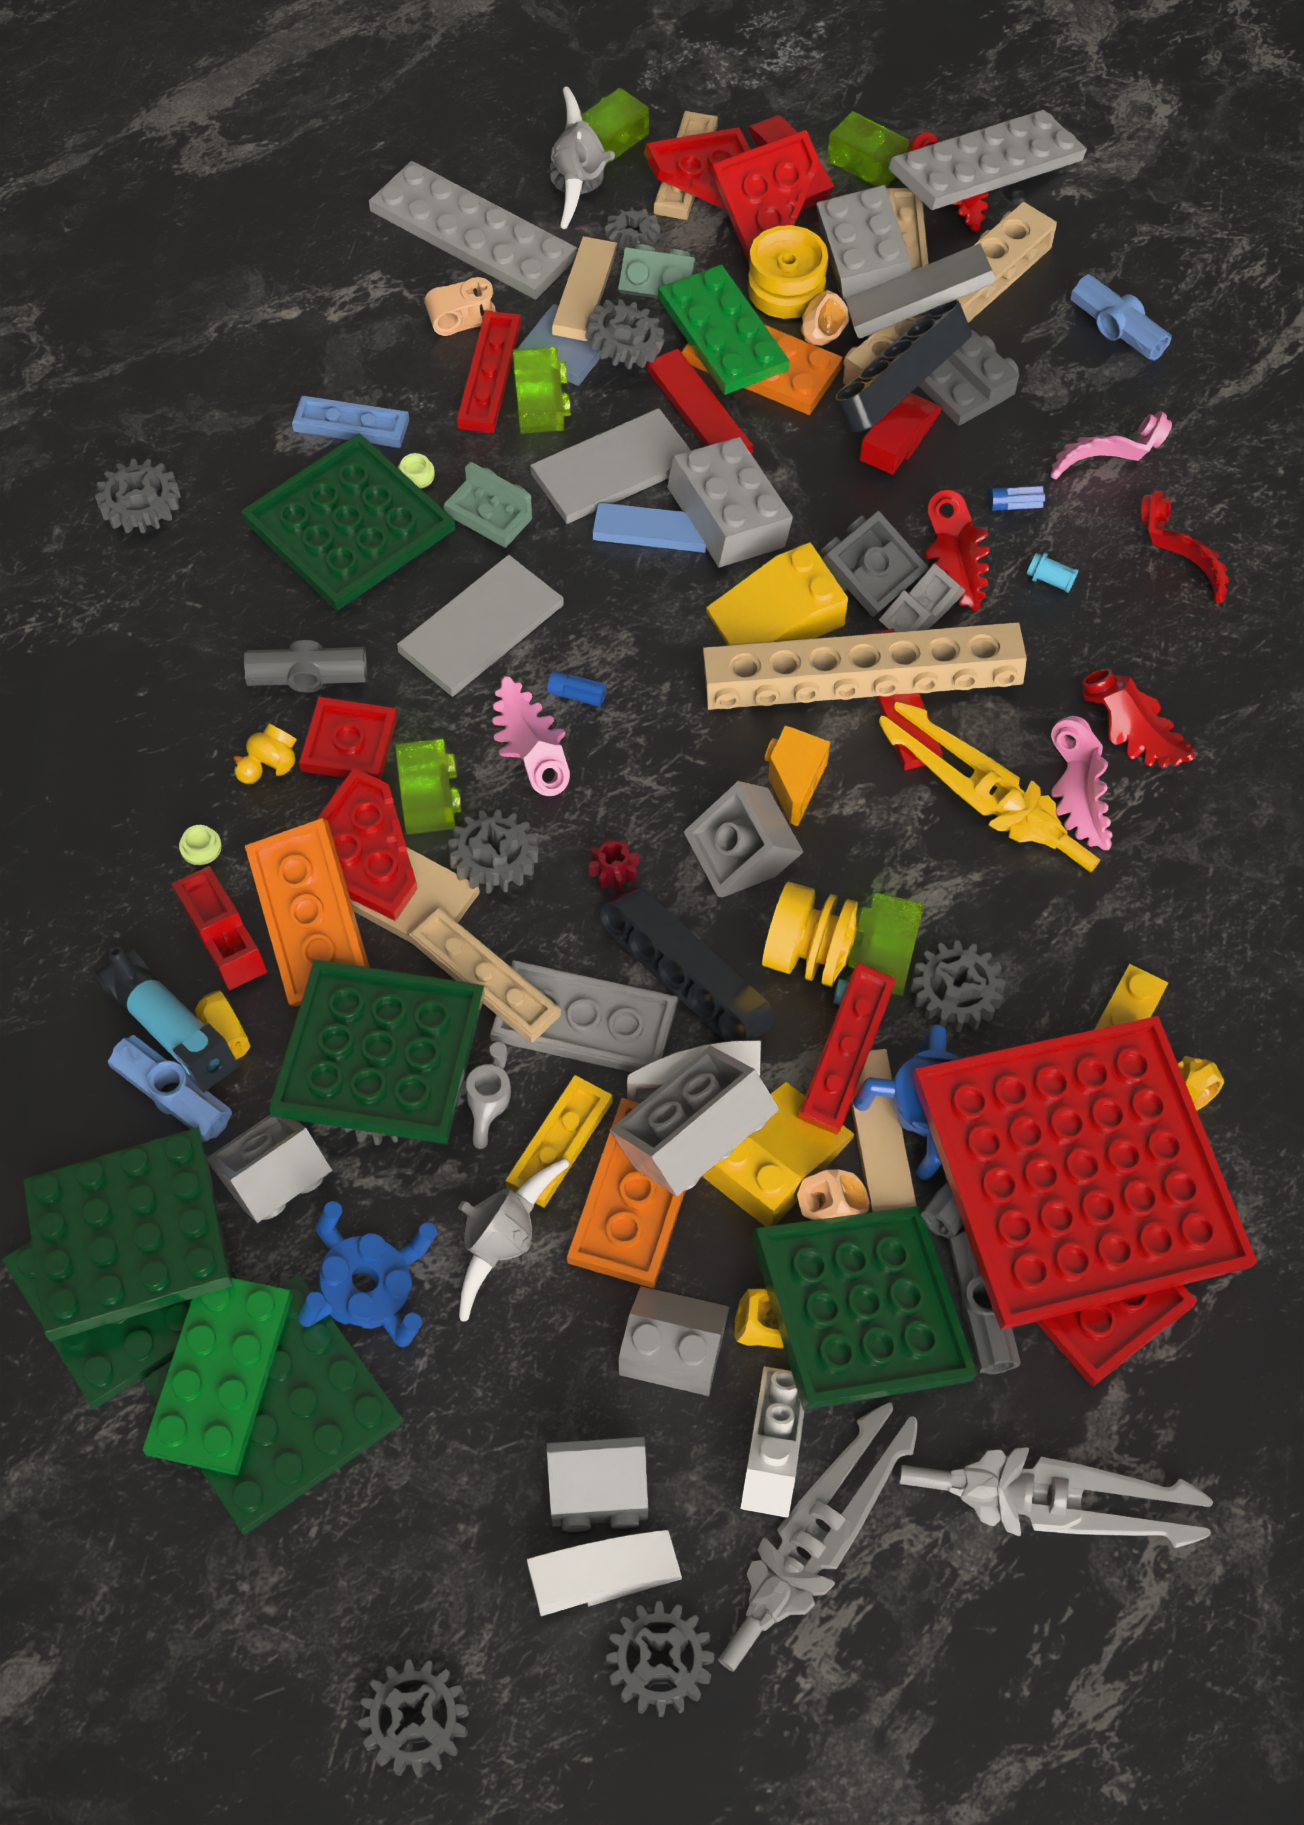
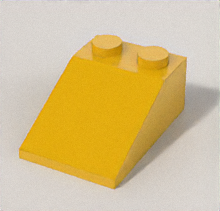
M810 542L774 557L706 607V613L727 646L807 640L817 638L845 625L848 597Z
M787 1082L770 1094L780 1110L767 1120L763 1128L751 1133L737 1145L729 1157L717 1162L702 1175L703 1178L765 1227L776 1226L798 1201L797 1194L803 1179L824 1171L854 1138V1133L843 1125L841 1131L836 1135L796 1118L804 1095Z

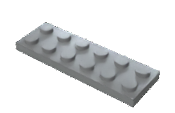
M1041 110L894 156L891 159L889 170L931 210L1082 161L1087 148L1072 133L1063 128L1051 114Z
M410 161L369 200L371 212L535 300L575 261L577 255V247L413 161Z

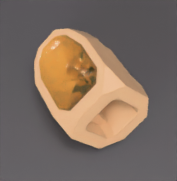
M826 290L816 295L808 303V307L802 315L803 324L801 326V333L804 336V340L808 343L819 346L828 344L836 339L848 324L850 319L849 310L838 294Z
M840 1169L825 1170L803 1179L797 1194L802 1215L810 1220L867 1213L870 1208L867 1190L862 1181L854 1173Z

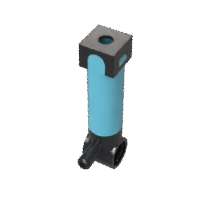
M114 947L108 952L110 961L94 972L101 987L119 1007L123 1005L181 1064L187 1077L203 1093L239 1067L225 1038L209 1023L204 1025L151 973L145 962L132 948L129 947L124 951L122 947Z

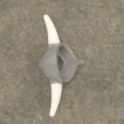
M569 87L563 88L567 110L565 131L554 143L551 151V161H553L557 170L564 175L565 204L560 224L562 229H566L572 219L583 181H589L598 177L606 162L613 160L615 157L614 152H605L593 129L586 122L582 121L579 106Z
M560 1160L542 1169L527 1180L516 1192L506 1188L490 1196L475 1207L466 1201H462L459 1205V1210L467 1215L464 1237L465 1247L473 1253L461 1292L459 1311L461 1321L465 1322L469 1319L476 1294L485 1277L495 1267L497 1262L518 1257L530 1249L532 1244V1225L529 1214L534 1208L535 1201L546 1186L569 1167L568 1160Z

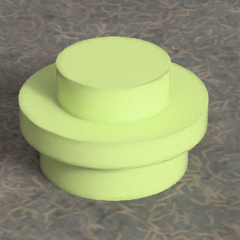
M409 454L401 460L398 469L420 489L431 484L435 477L433 464L422 454Z
M195 825L188 828L179 843L182 857L193 865H205L214 861L220 854L222 847L219 835L205 825Z

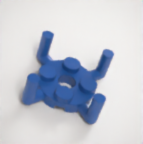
M934 1025L930 1028L919 1047V1053L899 1069L894 1080L867 1078L853 1100L857 1110L865 1111L869 1109L876 1096L890 1097L898 1115L899 1124L908 1131H914L921 1136L927 1137V1154L916 1170L917 1176L922 1180H930L942 1162L911 1075L916 1068L960 1059L958 1056L946 1052L947 1032L941 1025Z
M328 1202L315 1228L317 1234L329 1249V1252L325 1256L319 1270L317 1292H312L307 1296L298 1314L299 1323L302 1326L310 1327L330 1315L336 1321L345 1325L350 1323L368 1329L383 1325L396 1345L400 1347L408 1346L422 1326V1319L416 1313L407 1314L403 1321L398 1315L412 1286L408 1265L425 1255L437 1235L436 1227L432 1223H423L412 1242L399 1250H396L377 1234L369 1233L364 1236H356L344 1240L335 1227L342 1214V1207L337 1202ZM356 1273L368 1274L375 1282V1289L370 1292L358 1290L352 1283V1276Z

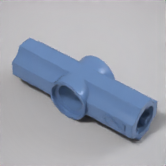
M1089 274L1081 278L1077 286L1072 290L1070 300L1097 320L1098 329L1105 338L1113 341L1121 338L1152 361L1159 358L1170 344L1172 335L1145 316L1144 307L1135 296L1126 294L1120 297Z
M135 1035L123 1038L113 1048V1053L108 1060L109 1066L151 1098L161 1112L173 1115L189 1129L199 1127L206 1142L211 1138H216L226 1128L227 1122L232 1116L231 1109L208 1091L203 1093L187 1077L180 1064L174 1061H167ZM167 1084H179L171 1092H161Z

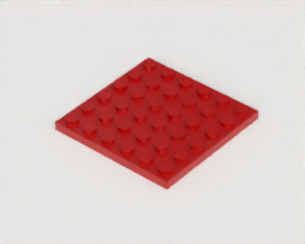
M1159 1016L916 1068L912 1073V1080L1000 1331L1248 1269L1257 1263Z

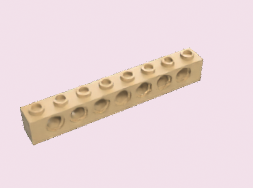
M1023 202L1012 212L1008 211L1002 217L1000 223L991 231L986 230L975 245L981 243L996 282L958 298L968 323L1052 248L1057 225L1056 221ZM928 311L872 333L859 347H853L847 353L843 362L845 366L843 383L845 385L848 384Z
M1019 623L703 648L708 710L1023 685L1027 660Z

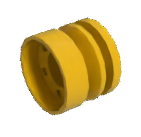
M788 881L780 895L771 922L763 954V967L790 975L798 959H806L805 979L812 981L819 964H822L825 967L821 983L833 987L837 976L843 967L846 966L857 931L856 912L858 902L847 899L840 916L834 914L838 898L837 895L830 894L822 910L814 909L815 889Z

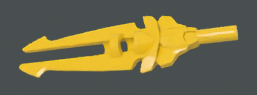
M896 702L894 705V709L975 769L970 778L964 776L885 716L880 717L879 723L892 745H905L919 760L982 815H997L998 817L992 820L989 826L998 831H1009V838L1019 843L1034 841L1054 849L1057 847L1090 873L1099 864L1100 859L1067 835V830L1061 825L1056 815V803L1049 795L1041 796L1040 787L1034 781L1030 782L1026 792H1024L1019 787L1020 778L977 749L931 723L927 719V711L899 702ZM992 786H997V789L994 792V794L990 795L989 791L991 790Z

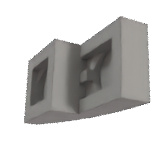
M934 563L910 593L904 590L879 621L888 629L894 628L895 632L928 630L952 607L966 590Z

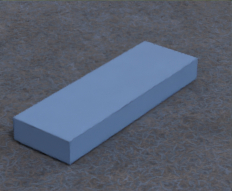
M301 396L292 426L294 432L349 440L360 433L371 444L401 448L409 423V414L407 411Z
M598 502L593 528V540L706 552V543L685 512Z

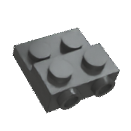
M971 330L972 336L918 385L936 404L942 406V410L958 426L1015 395L1019 378V370L1014 360L1009 357L1003 359L995 352L996 349L992 339L987 335L980 337L974 330Z
M877 511L868 520L863 515L860 516L845 530L849 534L848 537L842 542L838 537H835L820 551L824 556L823 562L842 590L845 592L848 589L872 617L929 569L880 511Z

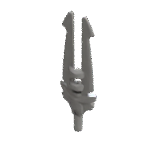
M890 1402L858 1419L857 1424L859 1425L860 1432L857 1438L816 1481L790 1512L788 1518L786 1517L777 1529L782 1539L779 1549L776 1550L767 1538L764 1537L758 1548L762 1560L752 1561L747 1572V1577L751 1584L750 1605L746 1613L747 1618L718 1658V1661L724 1667L734 1672L762 1630L766 1631L774 1623L783 1620L789 1615H805L815 1606L813 1596L824 1595L835 1585L834 1581L817 1574L822 1569H837L862 1528L895 1462L901 1456L913 1455L917 1435V1420L915 1417L908 1418L842 1514H839L827 1506V1504L893 1411V1406ZM816 1520H823L830 1526L831 1530L829 1532L824 1531L818 1526ZM798 1546L808 1551L811 1555L810 1560L805 1559L798 1553Z
M1028 1447L1015 1448L1007 1457L1002 1450H989L985 1452L978 1462L966 1465L963 1469L944 1471L901 1465L899 1484L949 1491L959 1496L963 1502L971 1506L980 1522L995 1526L1001 1520L1005 1530L1017 1536H1021L1018 1514L1029 1518L1034 1531L1093 1535H1161L1167 1537L1174 1548L1200 1541L1211 1534L1210 1530L1205 1527L1084 1511L1081 1507V1498L1084 1490L1205 1507L1212 1506L1213 1501L1209 1496L1182 1479H1178L1171 1487H1163L1097 1468L1040 1457L1033 1468L1024 1469L1023 1466L1029 1452ZM1050 1485H1052L1053 1498L1051 1505H1048L1047 1494Z

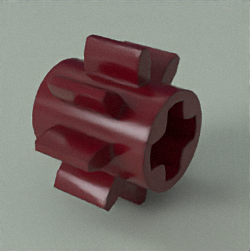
M606 838L605 843L599 849L591 848V860L593 862L588 864L589 876H599L600 889L609 887L622 891V886L628 880L636 882L637 870L635 867L639 865V853H629L627 840L619 842Z

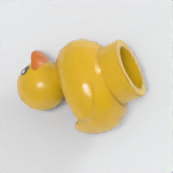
M268 723L263 733L253 734L247 740L248 756H235L233 758L236 762L234 771L237 779L245 784L257 782L263 772L261 763L274 768L277 776L286 774L294 766L296 760L292 747L297 739Z

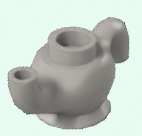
M495 1042L490 1046L491 1064H483L476 1067L469 1073L466 1080L468 1106L474 1118L473 1145L478 1149H483L488 1145L489 1126L497 1116L503 1113L511 1097L510 1079L507 1072L503 1070L507 1061V1048L501 1042Z

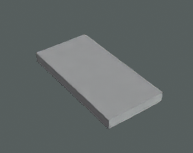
M981 243L846 298V303L857 337L863 338L992 285L996 280Z
M658 408L530 465V469L534 479L566 524L597 511L598 502L613 504L668 479L673 456L691 450Z
M508 555L397 644L398 652L453 697L563 606V597Z
M513 960L511 968L561 1009V1016L531 1044L496 1015L490 1033L491 1041L632 1073L663 1058L678 1004L677 996Z

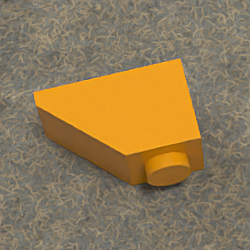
M785 725L779 739L772 738L765 754V761L770 762L768 779L790 824L798 826L828 764L830 741Z

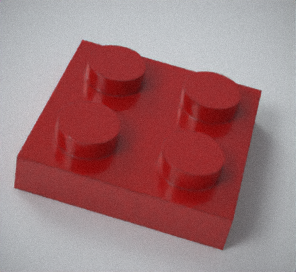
M318 697L299 761L301 772L347 778L352 769L356 768L381 780L398 719L397 709Z

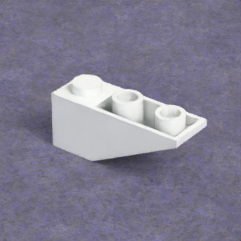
M765 1366L763 1368L741 1509L787 1518L794 1488L805 1411L802 1409L791 1371Z

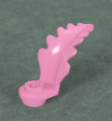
M1158 411L1154 416L1149 414L1140 425L1138 434L1141 436L1137 442L1123 436L1078 438V443L1065 445L1064 451L1056 455L1058 461L1052 465L1051 478L1057 480L1070 465L1078 460L1092 456L1107 455L1139 461L1150 451L1152 446L1157 448L1164 442L1171 430L1172 422L1166 419L1167 415L1162 411Z
M504 676L501 679V687L495 691V695L502 699L493 704V709L501 712L502 715L493 717L492 723L498 726H505V729L497 732L493 737L495 741L508 742V744L499 749L498 753L504 757H518L523 760L530 784L535 791L545 796L557 795L566 788L570 778L562 746L559 744L566 733L563 729L549 730L548 728L554 722V718L550 715L537 717V714L542 710V705L538 702L530 705L529 702L532 699V694L529 691L520 693L522 684L519 682L514 683L509 676ZM547 768H552L555 773L553 780L550 782H544L542 779V773Z
M1069 716L1059 720L1051 733L1053 744L1068 764L1066 771L1051 790L1052 797H1063L1056 807V815L1071 813L1064 823L1066 830H1071L1077 826L1075 832L1076 839L1082 840L1088 837V846H1099L1102 850H1109L1112 845L1110 840L1112 832L1106 828L1110 826L1111 820L1102 814L1108 811V804L1099 799L1107 791V784L1100 781L1099 776L1106 771L1108 762L1101 757L1103 746L1091 731L1089 724L1081 717ZM1066 735L1073 736L1076 741L1068 738Z

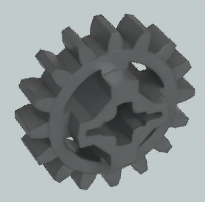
M618 299L617 305H613L609 300H605L603 307L595 305L593 313H590L585 326L587 328L585 338L592 340L590 344L591 350H601L599 358H612V365L617 366L620 361L625 363L627 369H631L633 363L644 368L647 361L653 363L656 356L659 355L664 343L662 339L664 329L657 327L660 321L658 318L650 319L648 317L650 310H637V303L635 302L630 306H625L622 299Z
M131 459L129 467H124V465L118 463L116 464L118 471L115 474L109 471L104 473L107 482L97 483L99 493L95 494V498L103 520H110L111 527L114 529L123 524L125 533H130L133 527H138L141 534L145 533L147 525H152L154 528L159 529V520L171 521L172 515L170 510L179 509L177 499L181 497L174 473L166 472L165 465L162 463L153 468L151 459H147L143 465H138L136 459Z
M496 809L493 817H487L483 810L479 811V820L474 821L468 816L465 817L464 828L455 826L453 829L454 839H449L450 867L457 869V879L459 881L469 877L470 888L473 890L481 883L485 884L486 893H491L494 885H500L503 892H508L509 882L513 881L519 886L523 885V874L532 876L534 873V863H538L537 835L530 833V824L528 822L517 825V814L514 813L505 819L502 818L501 810Z
M955 941L952 950H948L943 943H939L936 955L929 951L924 953L922 963H916L913 974L915 978L912 980L911 992L917 993L914 1001L915 1007H927L924 1015L926 1020L937 1016L940 1018L939 1025L945 1027L948 1022H952L956 1032H961L963 1024L966 1022L976 1030L979 1028L981 1017L988 1022L993 1019L995 1009H1000L1004 997L1001 994L1004 992L1006 981L998 979L1002 971L1001 965H989L992 957L990 952L980 957L976 954V944H972L967 951L962 950L960 941Z
M662 1601L656 1602L654 1613L649 1615L642 1605L637 1606V1620L634 1623L624 1616L620 1619V1626L624 1631V1635H610L609 1643L618 1649V1652L606 1655V1665L618 1667L619 1669L610 1676V1683L612 1686L624 1683L625 1688L621 1693V1700L624 1703L631 1700L634 1696L639 1699L638 1713L643 1714L648 1705L653 1704L656 1705L658 1717H664L666 1705L671 1703L678 1713L684 1712L683 1698L686 1695L696 1702L701 1698V1693L696 1683H710L711 1674L702 1668V1665H709L714 1662L713 1652L702 1651V1647L710 1642L709 1632L696 1634L695 1630L698 1626L699 1618L694 1615L685 1622L681 1619L682 1606L678 1604L671 1614L664 1613ZM652 1627L671 1628L668 1633H651L648 1629ZM688 1643L694 1660L691 1673L687 1671V1667L680 1661V1654L685 1650ZM630 1644L640 1656V1663L634 1668L632 1674H630L626 1662ZM654 1650L659 1655L665 1650L670 1652L668 1663L670 1667H666L661 1663L656 1665L655 1668L650 1666V1651ZM652 1684H668L672 1688V1690L666 1692H655L648 1689Z
M411 1659L406 1660L404 1673L397 1674L392 1666H388L386 1672L389 1680L382 1684L380 1681L373 1679L370 1685L376 1693L375 1698H362L360 1702L362 1708L370 1712L369 1717L358 1720V1726L361 1730L372 1731V1734L363 1742L365 1748L369 1751L380 1747L381 1749L375 1759L376 1762L382 1767L390 1759H393L394 1772L399 1776L404 1772L406 1765H412L416 1776L422 1777L424 1763L429 1761L437 1770L442 1769V1762L439 1756L444 1751L452 1756L458 1754V1750L452 1742L454 1736H467L466 1727L457 1723L458 1719L469 1715L467 1705L455 1704L464 1694L461 1685L448 1689L447 1686L452 1677L450 1672L445 1669L437 1677L433 1676L434 1666L428 1660L421 1671L415 1670ZM408 1685H422L417 1692L401 1693L399 1689ZM444 1699L447 1706L445 1729L436 1722L435 1713L441 1705L440 1701ZM384 1707L388 1709L392 1716V1725L386 1731L387 1735L385 1738L381 1729V1715ZM422 1707L421 1714L425 1720L420 1727L415 1723H411L406 1728L407 1722L403 1716L408 1709L416 1713ZM426 1742L430 1745V1747L417 1752L405 1751L410 1744Z

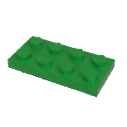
M722 264L658 288V299L724 395L789 371L790 360Z
M231 1278L233 1286L192 1298L143 1447V1452L146 1456L238 1476L293 1296L291 1291L287 1289Z

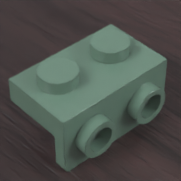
M637 244L635 248L625 247L618 288L619 293L658 299L659 287L696 273L697 264L695 257H690L689 252L678 249H671L669 254L655 252L656 249L654 247L644 244Z
M469 462L465 467L466 481L446 501L444 511L454 520L506 548L532 519L531 495L520 485L509 483L497 476L489 468H482L473 462Z

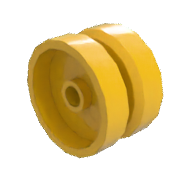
M793 225L773 227L763 231L755 238L749 254L750 271L748 274L749 299L755 307L765 314L777 318L790 319L802 317L808 307V303L816 295L825 291V274L828 266L826 244L812 231Z

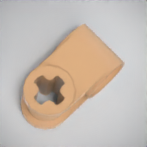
M480 277L471 278L449 286L434 288L427 293L424 300L435 332L443 336L452 335L474 327H481L484 315L481 316L480 307H482L484 314L485 310L496 312V308L491 302L493 295L492 284L487 279ZM474 288L477 289L478 297L474 295Z

